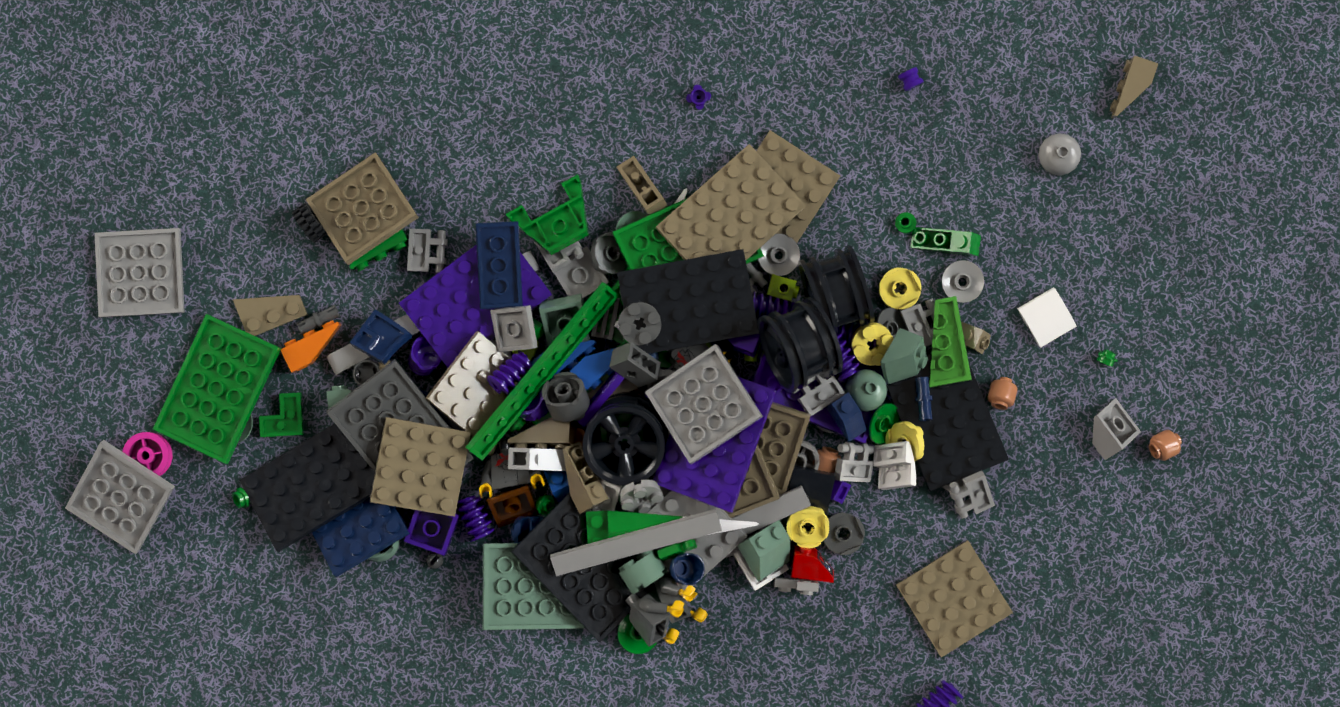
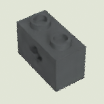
M632 342L613 349L610 368L640 388L658 380L661 362Z

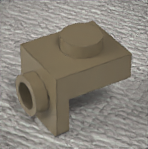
M962 322L966 347L983 354L990 344L991 335L983 329Z

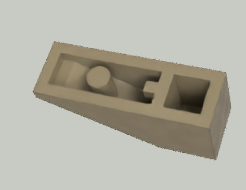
M635 156L617 166L618 171L648 216L668 207L664 198Z

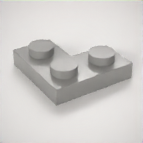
M774 578V587H778V591L791 592V588L799 590V593L802 595H813V592H818L819 583L815 580Z

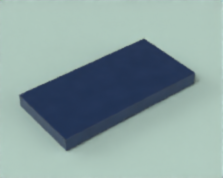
M518 221L475 223L480 309L523 306Z

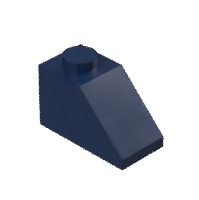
M849 392L826 406V409L848 442L866 431L861 410Z

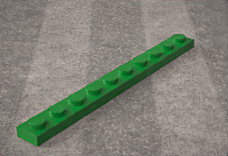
M602 282L466 445V448L479 459L484 460L542 390L546 381L552 378L619 297L607 284Z

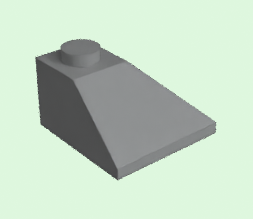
M1116 398L1094 417L1092 444L1104 460L1123 450L1141 433L1140 429Z

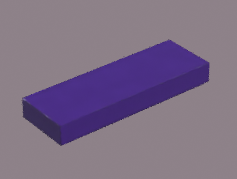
M614 371L590 399L583 419L578 420V423L584 427L625 378Z

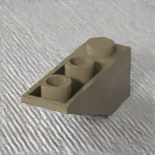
M1135 55L1131 60L1126 61L1123 72H1126L1124 80L1120 79L1116 91L1119 92L1117 100L1114 99L1109 110L1113 112L1111 118L1117 117L1152 84L1158 63Z
M548 418L508 439L507 443L514 448L535 447L536 449H547V447H555V449L563 450V448L575 444L576 422L574 420L561 422Z
M577 442L563 448L570 496L579 514L593 509L608 500L609 498L598 476L590 469L585 460L581 443Z

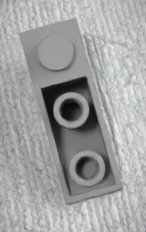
M509 448L508 469L566 471L563 450Z

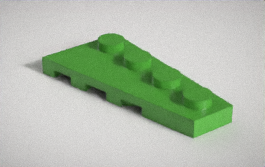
M953 296L935 300L930 388L972 380L957 297Z

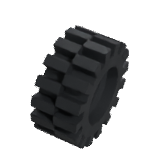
M306 202L292 211L297 224L313 243L327 234Z

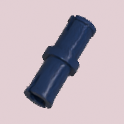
M928 377L915 378L917 389L915 400L918 403L919 421L933 420L931 401L933 399L930 396Z

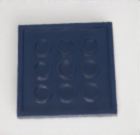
M370 498L312 532L335 577L345 573L410 534L396 506L372 503Z

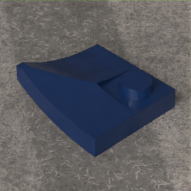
M374 310L350 341L352 347L385 365L392 355L413 336L395 321Z

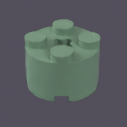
M655 550L643 552L635 557L637 559L636 562L632 559L618 568L620 571L619 575L632 595L669 572Z

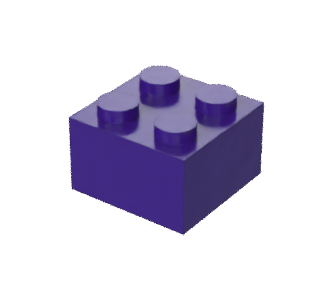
M415 510L408 528L410 534L405 537L404 542L445 556L447 555L460 514L455 513V517Z

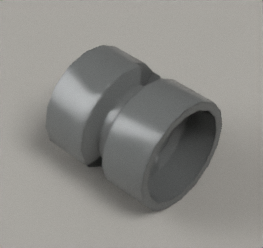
M371 360L358 362L353 369L355 382L358 385L363 384L380 371L379 364Z

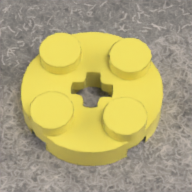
M905 268L889 270L879 283L881 300L885 305L897 310H905L912 307L918 301L921 294L920 279L913 271ZM897 283L905 285L906 288L903 290V295L894 291Z
M875 322L868 323V325L863 327L860 326L853 333L851 338L852 352L859 362L869 366H880V362L894 338L884 325ZM876 339L877 347L869 349L868 341L872 342Z
M908 421L892 425V428L886 433L885 443L902 442L905 439L910 442L914 461L921 459L924 455L922 428Z
M807 507L789 516L787 520V534L791 541L796 542L798 546L802 548H815L829 534L828 517L821 508ZM806 523H810V525L814 526L811 527L810 531H806V528H802V526Z

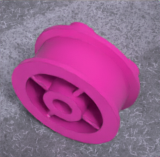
M152 432L135 434L125 443L122 451L159 476L169 469L173 458L169 442L163 436ZM146 452L149 453V458H148V459L145 458V453H146Z

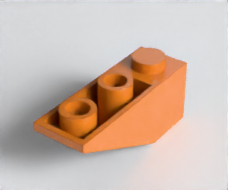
M332 320L322 325V330L317 332L311 330L303 334V339L299 341L293 339L284 344L285 347L281 349V352L291 373L300 371L316 361L341 327L340 322L334 323Z

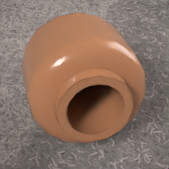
M1000 377L999 380L992 381L988 393V401L991 403V406L1000 410H1007L1008 407L1013 406L1017 395V386L1007 377Z
M1164 430L1150 439L1149 451L1155 459L1166 461L1180 453L1181 438L1171 430Z
M823 446L822 449L817 450L820 459L818 470L835 473L837 458H841L838 455L839 452L831 447Z

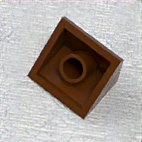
M528 483L494 494L491 498L488 496L487 498L498 528L514 523L515 518L519 516L538 515Z

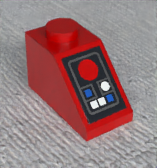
M794 547L791 568L792 578L834 583V569L816 548Z

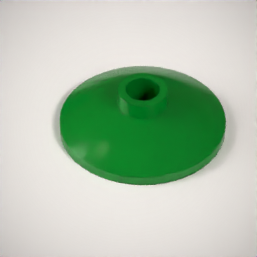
M891 403L880 406L871 418L869 436L874 443L884 444L887 431L892 428V425L899 422L898 408Z
M629 613L619 623L617 630L618 640L621 646L630 653H646L654 648L657 642L649 647L640 635H634L635 627L629 620Z

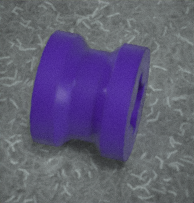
M917 67L909 69L898 76L899 80L904 83L903 88L905 92L924 83L923 79L918 75Z

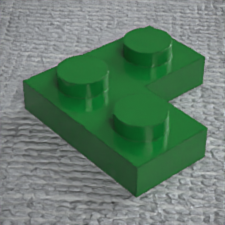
M300 392L279 394L280 415L259 416L260 437L304 435L302 393Z

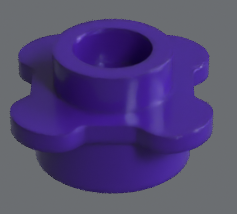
M695 85L691 94L686 96V100L689 103H693L696 109L702 110L706 101L711 99V93L702 89L701 85Z

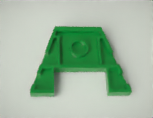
M578 174L561 183L570 200L533 221L530 220L523 205L506 213L510 221H518L519 229L550 255L589 235L582 184Z

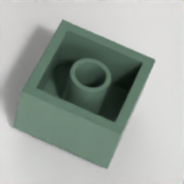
M582 294L540 303L539 311L548 347L584 305ZM591 332L587 334L582 342L590 341Z

